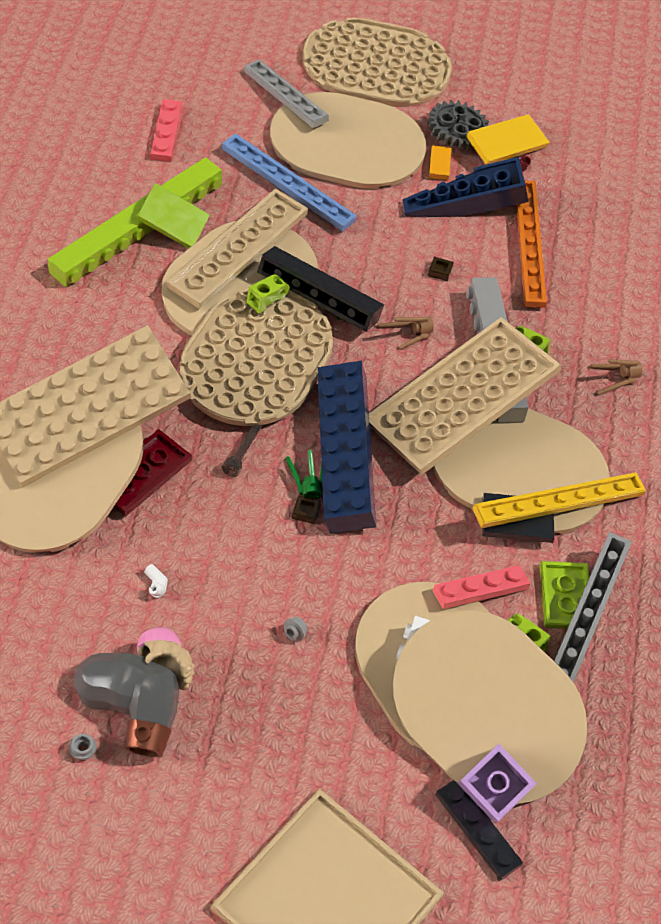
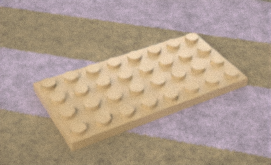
M500 317L370 412V428L423 475L561 371V364Z
M147 325L1 401L0 447L23 488L192 397Z

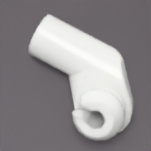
M150 564L144 571L152 580L149 593L153 597L159 598L166 592L168 579L153 564Z

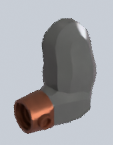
M98 653L90 655L81 662L74 673V685L81 702L93 709L115 710L131 715V720L128 721L125 749L143 756L162 757L177 713L179 699L178 677L164 666L152 661L147 664L144 657L136 654Z

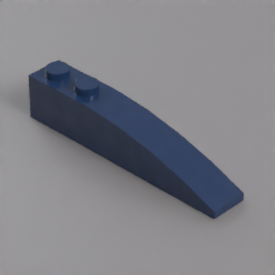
M515 157L478 166L473 169L474 172L465 176L463 173L455 176L456 180L449 183L441 182L437 184L435 189L430 191L425 189L404 198L405 215L409 217L461 216L527 203L529 201L520 159Z

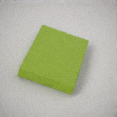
M154 183L136 219L189 249L196 243L210 214Z
M541 561L540 579L544 628L568 629L589 579L588 563Z

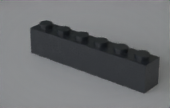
M276 246L262 254L257 273L266 278L278 275L290 286V291L366 332L378 323L384 307L383 303Z

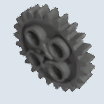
M450 100L449 104L443 101L442 105L437 103L436 107H432L427 124L429 125L428 130L432 131L431 135L437 136V141L443 140V145L448 143L451 149L457 146L458 150L463 147L468 151L469 147L473 150L475 148L466 137L467 133L489 126V120H484L486 115H480L481 110L475 111L474 105L468 107L467 102L462 105L459 100L457 103Z

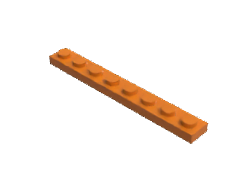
M525 180L529 202L516 205L524 307L545 308L547 298L536 181Z

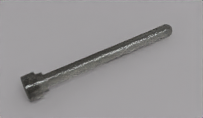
M263 425L251 426L234 456L226 458L221 467L225 474L231 477L238 476L242 469L241 460Z

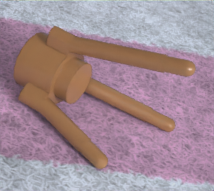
M430 316L394 317L393 320L395 322L379 323L377 325L378 328L412 326L414 334L419 336L398 347L400 350L420 340L428 339V334L432 333L434 329Z
M609 359L608 362L613 364L590 365L591 368L620 369L621 376L626 378L624 381L597 391L596 395H601L627 384L636 383V378L642 376V364L637 360Z

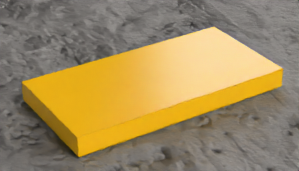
M529 114L472 130L466 135L485 164L507 160L548 147L550 143Z

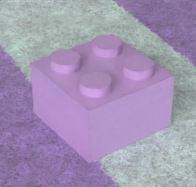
M498 744L458 784L486 815L496 823L537 783Z

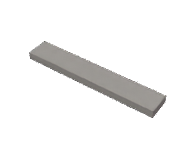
M260 59L244 66L246 74L312 128L329 121L327 113Z

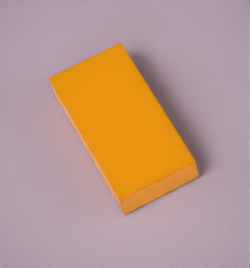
M432 146L429 178L449 181L451 148Z

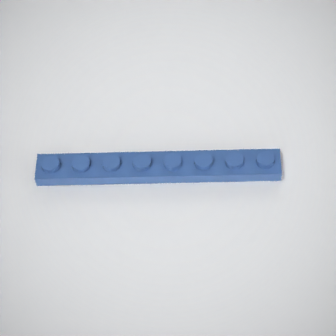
M236 133L222 143V150L342 232L356 222L357 215Z

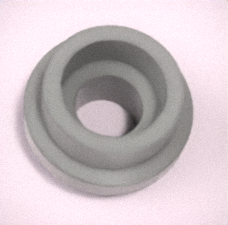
M289 618L284 622V630L288 638L294 641H301L305 638L308 629L306 623L301 618Z
M79 734L70 742V753L77 760H87L95 754L96 742L87 734ZM82 745L88 747L85 751H80L78 748Z

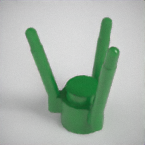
M308 450L310 476L305 477L302 483L290 457L287 456L286 461L298 486L299 495H304V497L311 499L320 498L323 494L322 462L318 480L314 472L312 450Z

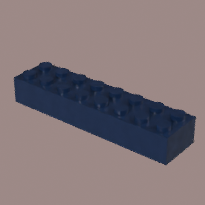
M362 360L317 367L325 523L330 534L375 528L377 526L367 376Z

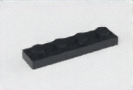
M453 780L436 791V797L500 881L522 867L523 861L485 812L456 781Z

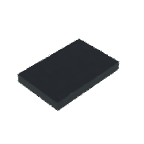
M483 493L482 502L513 497V495ZM554 514L482 528V536L553 543L555 539Z

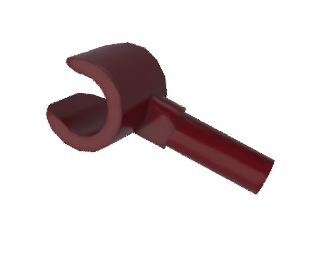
M528 156L520 158L522 171H525L531 162V158Z

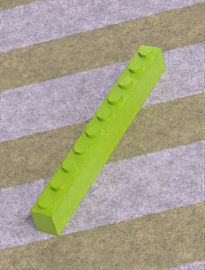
M204 157L161 186L193 204L222 185V169ZM148 194L49 257V274L63 286L68 287L155 230L136 219Z

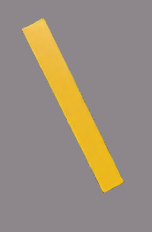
M635 472L474 504L472 509L481 528L643 496L646 490L638 474Z

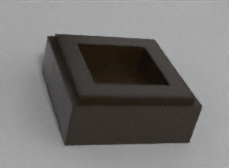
M434 257L428 271V276L448 282L454 262Z
M298 495L292 519L315 525L321 501Z

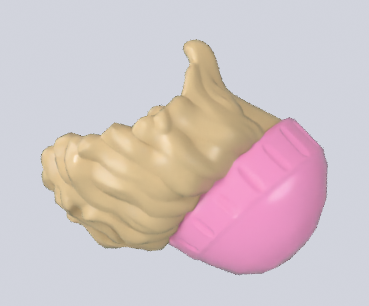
M155 627L141 634L137 645L139 656L144 657L147 664L152 661L170 669L178 677L179 689H189L195 673L193 671L194 664L189 652L182 647L178 635L165 627Z

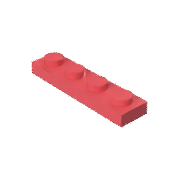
M162 99L151 151V160L171 162L182 110V101Z
M520 565L435 584L432 591L442 609H447L528 590L530 582Z

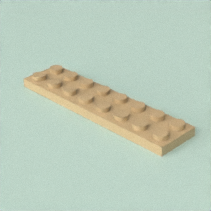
M274 189L167 281V288L197 308H202L303 219L308 213V208L281 191Z

